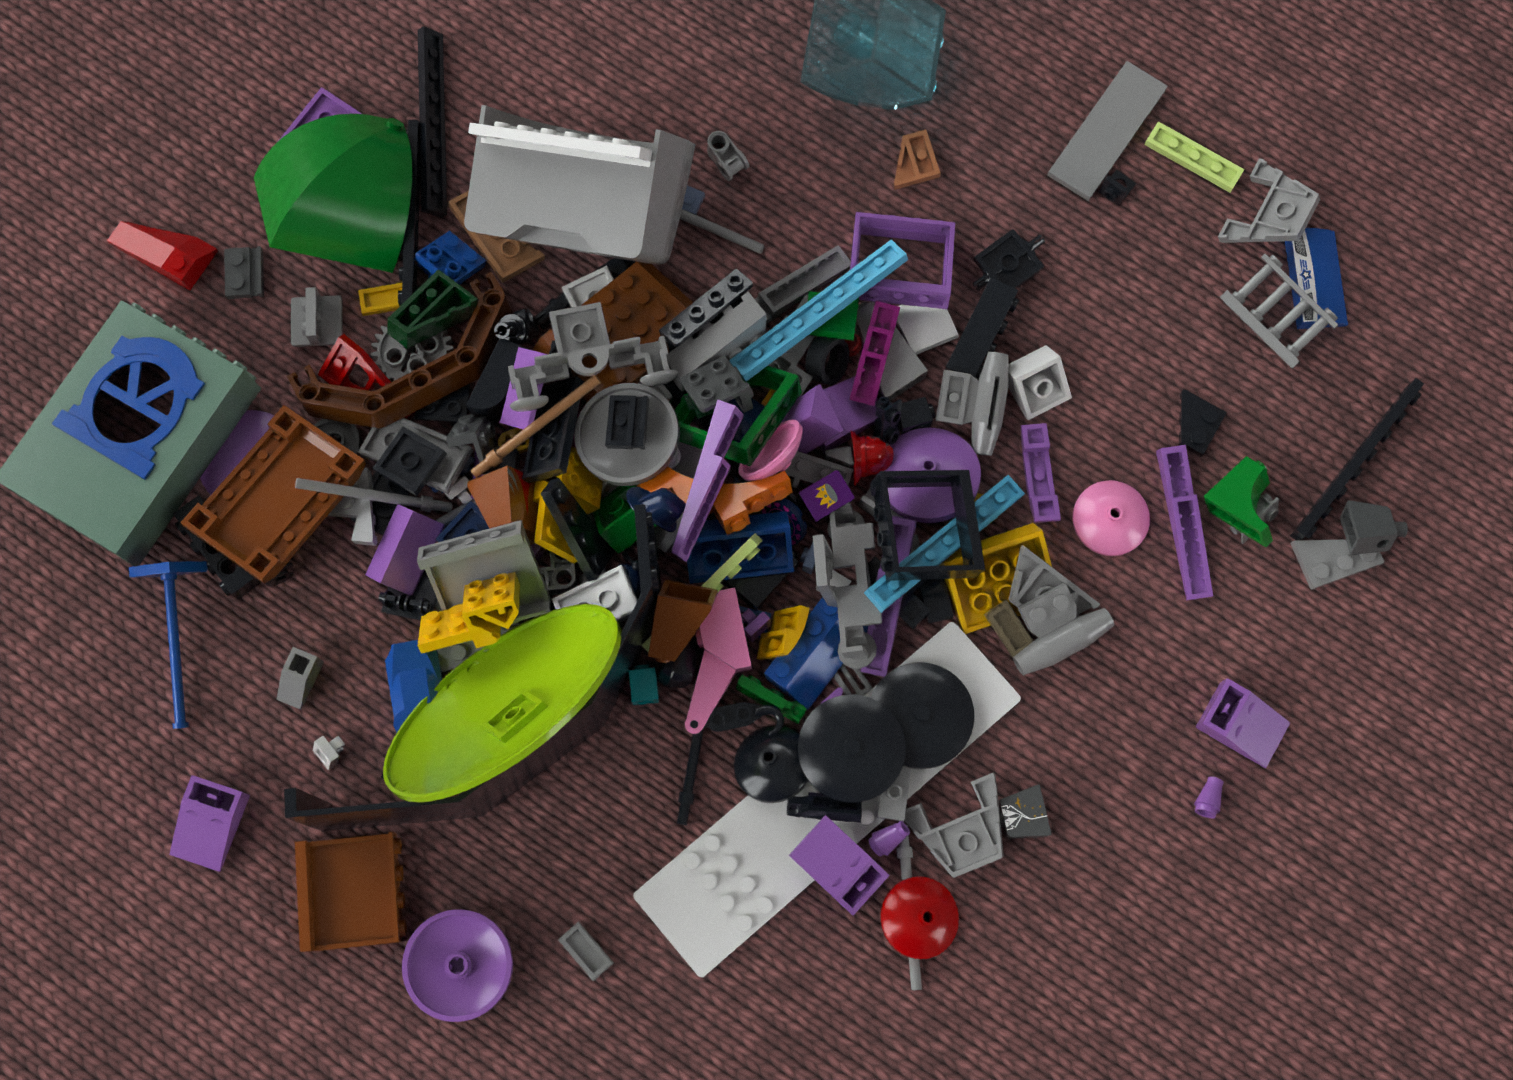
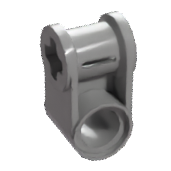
M715 131L709 135L707 153L727 181L732 180V176L740 170L750 167L744 154L735 146L725 132ZM716 143H721L724 145V147L721 149H716L713 147V145Z

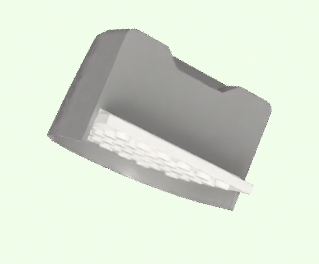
M481 106L479 124L470 123L468 132L477 136L464 225L468 231L636 262L664 264L669 260L696 144L658 129L655 132L654 143L603 136L549 125L489 106Z

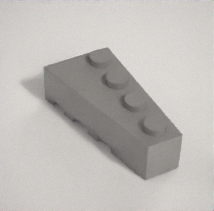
M749 292L741 296L743 302L734 309L730 305L722 311L724 315L715 324L709 322L702 327L697 338L690 337L679 347L668 353L667 362L669 370L678 371V376L673 381L681 392L685 390L680 381L682 376L722 356H726L728 360L732 359L766 333V313Z

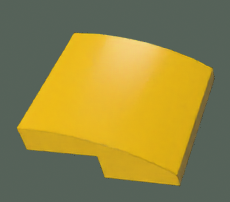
M799 605L774 611L771 632L761 634L757 659L765 660L788 655L802 635L810 608Z

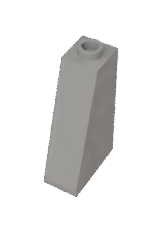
M865 301L858 305L855 328L858 336L861 338L862 348L875 305L873 301L869 303ZM896 327L878 391L879 397H887L889 401H892L924 380L928 371Z

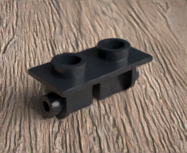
M883 396L876 401L875 416L878 418L875 419L873 436L880 438V440L892 445L896 443L900 436L901 399L892 403L887 397Z

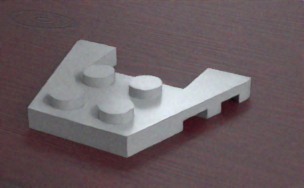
M1259 158L1250 175L1251 182L1271 186L1252 224L1227 218L1218 235L1219 242L1299 241L1320 201L1318 193L1299 181L1288 178L1283 174V171L1278 168H1272L1267 164V161Z
M364 468L360 478L352 487L373 490L372 471ZM344 496L328 516L356 518L351 541L360 545L377 546V536L374 531L376 518L373 514L372 506L374 501Z
M994 772L971 781L982 808L932 828L922 803L906 809L904 821L910 826L913 833L931 850L930 852L953 878L1004 857L997 783Z

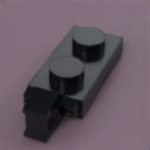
M808 792V796H788L786 811L787 815L798 818L807 817L821 820L826 815L830 820L861 823L862 802H839L821 793Z

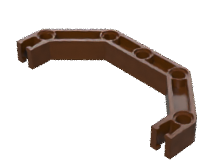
M493 273L486 274L491 288L485 293H482L479 285H481L479 280L476 279L469 283L475 297L478 299V304L457 349L374 392L321 383L310 364L303 367L310 378L309 383L301 386L297 380L299 377L296 372L288 375L287 378L308 415L373 428H383L479 379L499 340L496 336L499 333H494V327L500 322L501 318L512 313L505 293Z

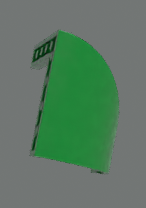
M339 114L308 122L281 138L264 156L254 175L269 247L393 273L404 239L412 188V157L404 124L395 118L386 119L367 114Z

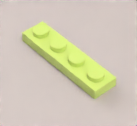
M1159 121L1144 144L1230 193L1244 171L1238 165Z

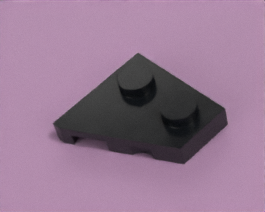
M1183 389L1180 393L1181 413L1179 414V424L1181 427L1179 445H1186L1187 450L1202 457L1227 412Z

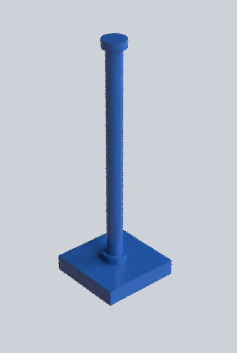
M207 561L163 562L129 567L130 578L160 577L161 581H164L175 723L172 724L173 729L189 727V722H186L175 580L178 575L207 572Z

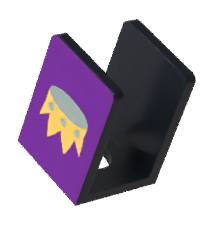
M838 470L798 493V497L815 524L845 504L851 503L854 499L853 493Z

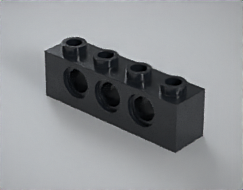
M198 495L173 513L178 520L175 525L184 536L186 534L190 536L192 542L189 544L198 556L203 554L207 560V570L213 576L217 574L221 579L219 586L227 596L232 594L235 598L240 599L262 582L220 552L212 554V546L180 523L197 503L203 505L205 502ZM231 564H236L235 571L232 574H226L227 567Z

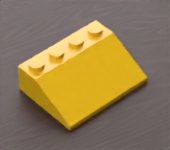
M1034 523L981 540L985 570L976 578L944 579L961 630L965 634L991 626L984 614L1004 600L1009 602L1017 616L1021 615L1017 606L1008 599L1022 545L1052 567L1043 530ZM961 548L939 566L963 565Z

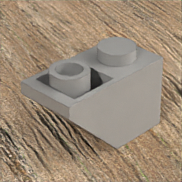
M293 647L281 671L276 700L302 710L324 661L315 655Z

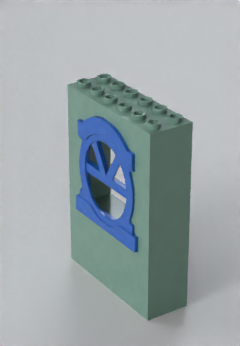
M121 300L1 467L0 484L133 566H139L173 518V513L180 508L262 388L255 382L257 378L248 372V368L236 360L233 363L226 359L227 356L215 348L212 351L206 348L207 345L198 338L193 337L190 339L186 337V333L177 326L173 325L170 328L165 325L166 321L156 314L149 316L140 305L134 302L129 305ZM142 362L156 364L170 376L169 381L138 397ZM130 365L127 392L107 381L115 371ZM103 390L161 424V426L149 436L135 442L119 443L111 441L104 437L96 427L93 416L95 398L99 391ZM171 390L174 391L173 403L168 415L147 404Z

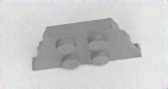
M1024 545L1021 546L1008 599L1015 606L1019 607L1062 583L1067 585L1077 606L1076 617L1089 608L1095 609L1100 605L1095 599Z

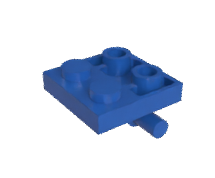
M448 231L416 252L414 259L418 262L417 266L429 275L428 278L439 269L459 285L483 269L487 261L451 231Z

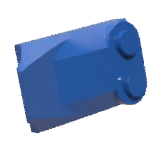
M418 640L392 644L390 652L385 659L394 715L393 725L396 733L421 700L428 696V704L434 699L438 693L434 689L443 679L438 651L434 650L421 654L417 646Z

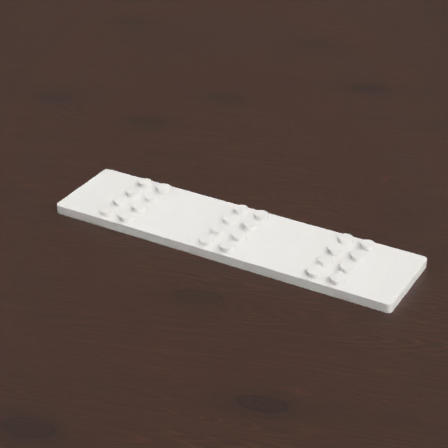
M954 622L948 623L898 666L917 662L931 663L949 670L962 681L971 696L974 706L972 734L962 751L1018 704L1021 699L1016 690ZM876 686L864 696L871 698ZM951 761L931 769L911 768L907 799ZM808 781L805 787L795 796L803 797L808 796V792H820ZM880 795L862 802L861 823L832 821L857 844L885 820L877 818ZM746 796L634 893V899L699 977H704L815 881L789 854L820 820L787 815V800L779 803H764Z

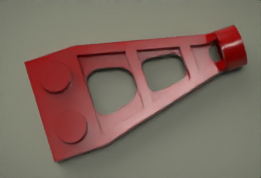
M345 334L337 338L318 373L329 384L372 391L376 383L381 387L391 383L365 350ZM355 364L360 365L369 377L365 387L352 383L348 378ZM415 412L404 418L411 420L415 416Z

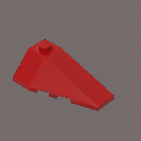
M120 221L107 239V242L189 291L218 252L217 248L195 236Z

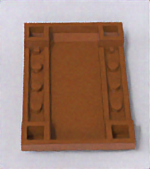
M636 262L582 305L601 302L610 344H613L614 341L640 337V344L658 341L660 337L659 330L693 302L655 266L650 263ZM552 328L540 337L532 349L533 351L549 354L552 340L555 341ZM587 356L583 358L582 364L587 368H593L597 365V360L593 356ZM607 363L606 367L596 374L601 383L583 396L580 401L586 405L597 393L613 385L622 383L638 384L641 377L647 375L645 363L610 370L609 363ZM578 374L577 377L586 382L592 376Z
M285 405L268 422V431L203 505L197 503L180 522L183 527L264 584L278 575L344 497L295 488L296 479L302 478L352 487L360 478L366 465L365 460Z

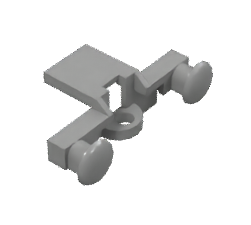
M601 302L551 311L549 316L558 353L534 357L533 366L514 369L513 365L508 366L512 389L516 390L518 399L510 404V408L516 412H527L545 406L549 398L548 396H539L537 384L569 378V367L580 375L593 376L600 373L607 363H609L610 370L645 363L647 375L640 379L644 386H659L669 383L678 376V371L669 370L667 362L668 350L664 336H660L658 341L640 344V337L614 341L613 344H610ZM593 356L597 360V365L593 368H587L582 364L583 358Z
M849 502L830 513L827 530L829 537L832 539L833 552L823 534L813 536L817 588L828 606L838 607L840 630L839 658L844 665L860 669L868 666L873 661L877 649L875 640L871 635L863 631V626L882 624L881 612L864 594L871 586L865 550L875 549L873 523L865 524L863 517L852 509ZM855 566L856 585L830 586L832 569Z

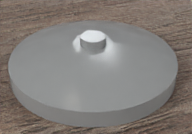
M637 383L617 384L597 393L586 403L579 414L575 426V446L585 467L600 480L618 486L641 484L659 475L672 461L680 438L679 422L669 401L655 389ZM610 395L648 396L650 399L645 450L640 448L607 449L605 446Z

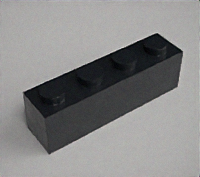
M992 277L990 278L945 370L968 373L979 380L983 368L982 364L988 352H994L997 346L994 343L997 334L1002 335L1007 327L1008 321L1005 318L1008 312L1013 313L1020 299L1016 298L1017 289Z

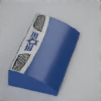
M1305 228L1299 241H1285L1290 278L1323 310L1329 308L1338 317L1335 321L1338 327L1347 326L1348 321L1335 232L1327 229ZM1291 289L1295 307L1302 298ZM1309 307L1296 319L1297 329H1309L1320 316Z

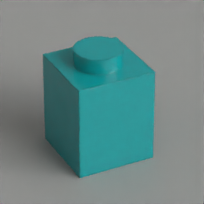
M648 664L634 666V670H629L633 706L659 703L656 669L650 668Z

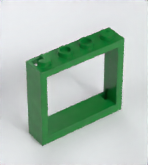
M766 366L748 380V382L775 390L776 392L740 443L732 440L724 458L747 466L752 465L790 411L796 399L801 395L802 390L798 375ZM687 393L683 395L679 405L674 410L680 427L679 442L703 449L708 432L689 425L700 410Z

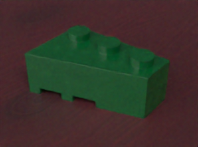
M438 269L387 318V334L408 349L471 318L478 304V299Z

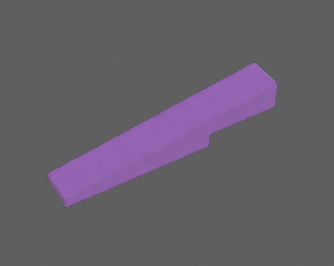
M718 399L672 549V553L684 562H687L729 472L731 465L724 457L744 416L735 405Z
M1186 445L1160 448L1156 450L1186 600L1213 597L1197 494L1194 495Z
M892 516L898 561L900 563L911 554L917 520ZM881 565L878 570L877 581L885 575ZM902 596L881 613L882 624L868 626L867 634L871 635L877 646L876 656L868 666L861 668L860 672L883 677L887 675Z

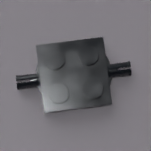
M1014 229L1010 230L974 257L973 261L983 273V276L972 283L974 288L976 287V290L980 291V289L988 284L991 277L1015 289L1023 285L1044 268V265L1035 253V249L1045 243L1044 238L1039 234L1030 242H1027Z

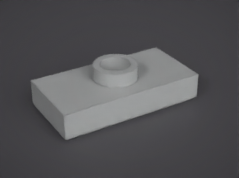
M902 767L895 782L880 795L877 818L904 822L911 774L910 767Z

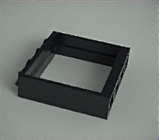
M969 470L880 471L870 484V492L875 500L874 519L878 521L879 532L877 541L878 545L882 548L881 568L885 572L886 581L976 578L985 570ZM951 487L963 565L899 567L888 488Z

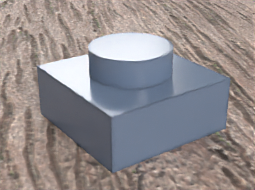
M687 186L682 209L697 215L705 198V193Z
M813 542L810 549L805 547L800 558V562L803 563L802 571L808 574H812L815 567Z

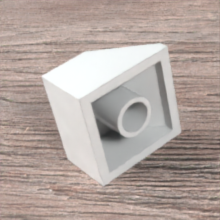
M1047 345L1009 364L1008 388L1027 420L1072 398L1061 357Z

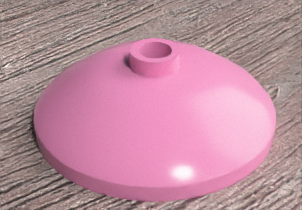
M787 420L780 423L752 465L747 466L740 463L739 475L746 481H756L786 470L791 465V460L798 451L802 439V425L797 420Z
M1108 480L1097 482L1081 493L1074 505L1072 520L1078 538L1087 548L1105 556H1120L1137 548L1145 539L1150 526V513L1144 498L1137 490L1123 482ZM1111 510L1117 511L1119 517H1112Z

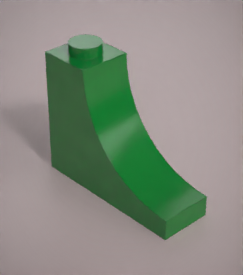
M1246 456L1203 497L1208 512L1266 548L1273 542L1269 525L1259 518L1256 514V508L1262 492L1270 484L1267 474L1268 470L1262 462L1254 461Z

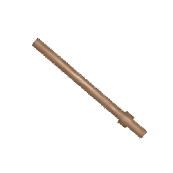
M593 375L497 450L493 449L485 455L486 458L471 469L472 474L478 478L492 466L497 467L504 461L503 458L598 386L601 383L599 378Z

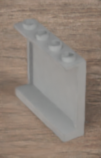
M521 520L419 547L417 563L420 570L425 569L442 610L450 609L457 604H463L464 586L472 581H483L494 578L501 573L516 572L520 582L519 614L513 624L518 623L520 620L537 617L551 611V597Z

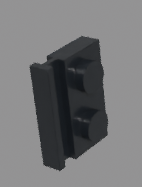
M610 395L605 440L607 449L640 448L645 450L650 400L648 396Z

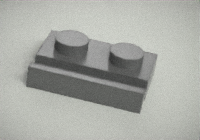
M261 246L251 249L250 247L224 249L225 297L227 299L253 298V296L264 297L263 249Z

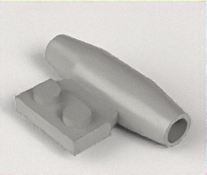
M988 352L979 380L968 373L951 370L943 371L935 421L957 425L971 422V447L979 455L992 456L1002 428L1009 386L1008 354Z
M1062 583L1017 607L1027 629L1038 638L1013 657V661L1023 676L1053 666L1090 646L1114 627V621L1105 608L1076 617L1077 606L1067 585Z

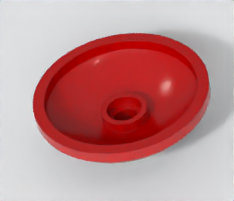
M921 876L906 878L894 885L883 901L881 926L884 935L890 945L906 957L929 959L941 954L951 945L958 930L959 913L957 904L950 891L934 879ZM925 912H927L930 916L928 922H926L923 919V915Z

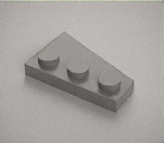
M1346 539L1297 540L1290 543L1310 590L1384 563L1380 552L1351 555Z

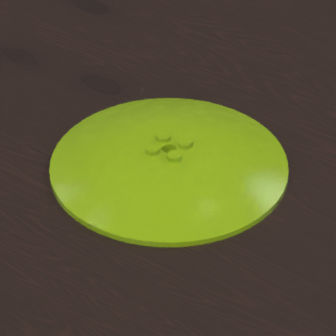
M581 604L563 607L539 615L502 634L499 641L495 644L487 645L469 656L435 687L434 690L438 691L434 699L428 704V696L421 700L401 725L392 740L384 761L383 778L387 787L395 796L408 802L440 800L472 789L501 774L530 755L554 736L582 709L609 673L621 643V627L615 616L605 607L598 605Z

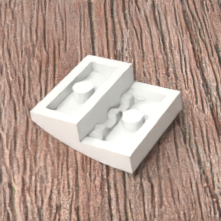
M899 305L900 311L896 324L901 330L903 338L916 355L959 338V334L947 309Z

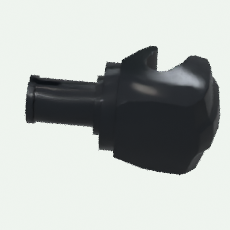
M522 309L501 318L500 322L494 327V333L498 332L499 334L496 336L500 339H506L515 344L523 345L539 335V327L532 312L529 309Z
M692 638L675 662L670 661L662 664L661 670L657 675V681L663 684V686L669 689L685 688L694 679L698 657L696 647L691 645Z

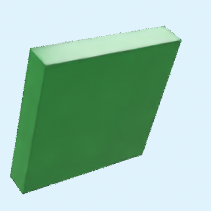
M809 291L808 301L820 292ZM859 297L809 335L854 341Z

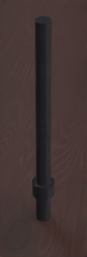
M704 729L699 734L692 735L683 790L679 792L678 803H680L676 823L678 825L687 826L690 806L694 804L695 794H693Z

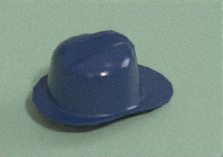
M631 487L627 490L626 494L627 501L633 510L634 505L645 504L647 513L652 512L654 524L667 532L676 530V521L684 512L686 503L671 490L660 488L649 492L640 487Z

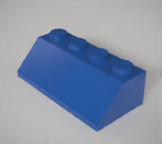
M787 511L749 515L751 524L745 526L741 531L733 532L729 535L725 533L718 519L706 520L687 560L690 584L706 582L755 533L763 540L757 546L760 551L750 561L744 558L739 563L742 569L732 579L794 572L791 531Z
M822 597L808 615L805 628L793 650L786 656L776 657L764 672L765 678L769 683L794 701H798L806 710L810 709L843 665L838 655L840 643L838 607L828 606ZM863 626L865 633L868 632V626Z

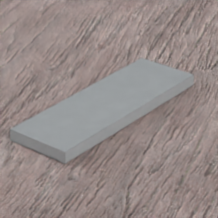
M1126 61L1047 175L1089 201L1168 86Z

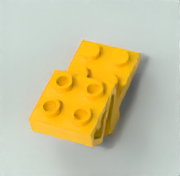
M571 446L567 472L555 477L560 478L586 514L600 509L603 481L594 476L585 467L576 448ZM546 479L537 481L533 494V501L539 504L534 543L571 563H576V558L540 494L549 481Z
M516 572L501 573L494 578L483 581H472L464 586L463 604H457L450 609L439 612L431 611L421 616L417 645L421 654L473 640L476 648L498 642L501 636V627L509 629L519 614L520 582Z

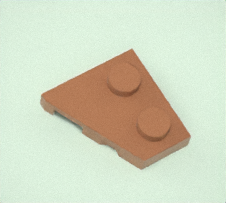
M926 129L902 137L894 190L940 177L941 173Z

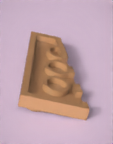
M469 191L448 201V207L502 283L545 260V255L541 251L535 250L529 243L468 231L464 225Z

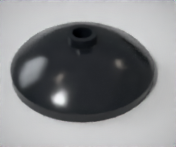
M776 725L766 726L752 732L743 740L736 752L734 759L736 780L742 790L757 801L764 803L786 801L788 796L797 795L808 782L798 757L800 734L785 726L782 727L781 731L772 736L768 732L774 729ZM768 755H774L771 761H765Z

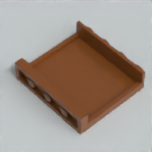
M388 832V834L295 842L300 952L403 942V936H407V923L405 919L402 920L401 910L405 908V894L400 892V881L404 880L403 866L399 865L398 854H402L401 838H397L396 833Z

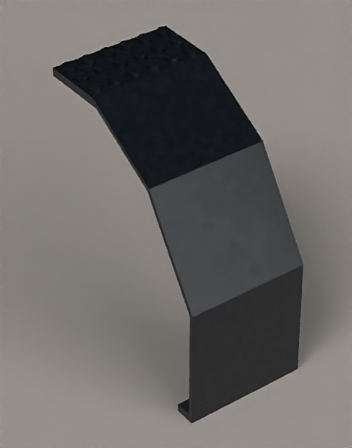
M645 504L634 505L641 595L621 633V643L617 657L609 673L593 696L554 736L506 771L472 789L462 792L456 797H447L429 802L401 801L332 808V803L300 789L288 788L284 789L285 818L320 831L483 817L604 727L629 678V670H633L644 648L642 644L649 638L653 628L657 598L661 590V577L658 563V544L652 512L647 513Z

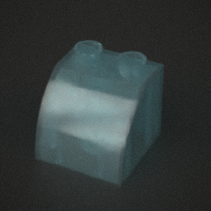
M814 0L800 83L823 95L843 102L879 109L896 110L930 101L937 84L935 77L939 52L944 40L942 33L946 10L932 0Z

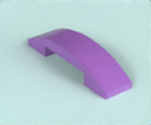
M1047 423L1021 425L1025 481L1034 523L1060 521L1058 496L1055 495L1049 456L1050 443Z

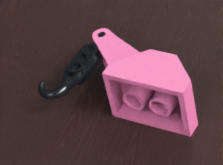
M736 589L720 590L711 612L700 625V629L695 632L699 648L704 647L705 650L685 721V728L691 734H699L706 727L712 731L721 732L749 726L764 715H773L776 718L777 724L768 734L770 736L775 735L781 731L784 725V716L778 707L766 704L756 705L747 702L717 707L735 674L752 670Z

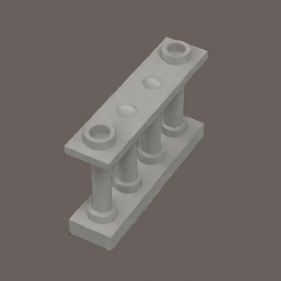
M1264 254L1261 256V259L1266 265L1238 292L1234 291L1231 294L1226 290L1220 296V299L1293 369L1300 363L1297 359L1300 355L1298 352L1328 324L1333 329L1338 327V324L1335 322L1338 317L1329 308L1323 310L1281 269L1283 264L1273 254L1270 257ZM1274 271L1284 282L1259 307L1249 312L1242 305L1246 302L1244 299ZM1293 289L1302 300L1274 327L1271 326L1267 329L1261 323L1263 316L1284 295ZM1311 307L1320 318L1292 345L1288 344L1285 347L1279 341L1282 337L1280 334L1304 311Z

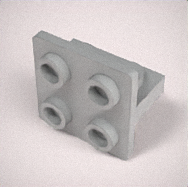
M316 287L305 288V297L291 299V345L293 347L334 345L337 338L343 335L342 297L340 295L321 296Z

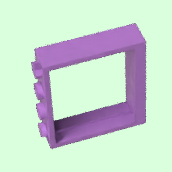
M856 212L850 270L858 264L861 235L944 243L942 285L882 279L862 294L859 300L948 309L952 284L955 222Z

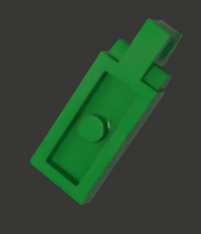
M743 674L741 675L736 685L737 691L761 705L766 704L778 707L783 716L796 724L800 722L806 708L798 701H787L781 692L775 689L768 690L761 686L762 682L751 675H748V677Z

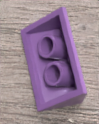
M518 347L514 369L533 366L534 357L547 354ZM510 381L500 423L524 429L534 421L537 409L527 412H516L510 408V404L518 400L516 390L512 389ZM543 383L537 384L539 396L541 394Z
M820 384L797 398L782 421L797 420L802 425V439L798 451L808 454L844 431Z
M397 504L365 575L381 584L413 596L425 570H420L417 563L419 547L437 543L436 538L442 532L445 525Z

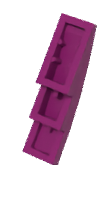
M875 301L849 400L875 406L900 311L899 306Z

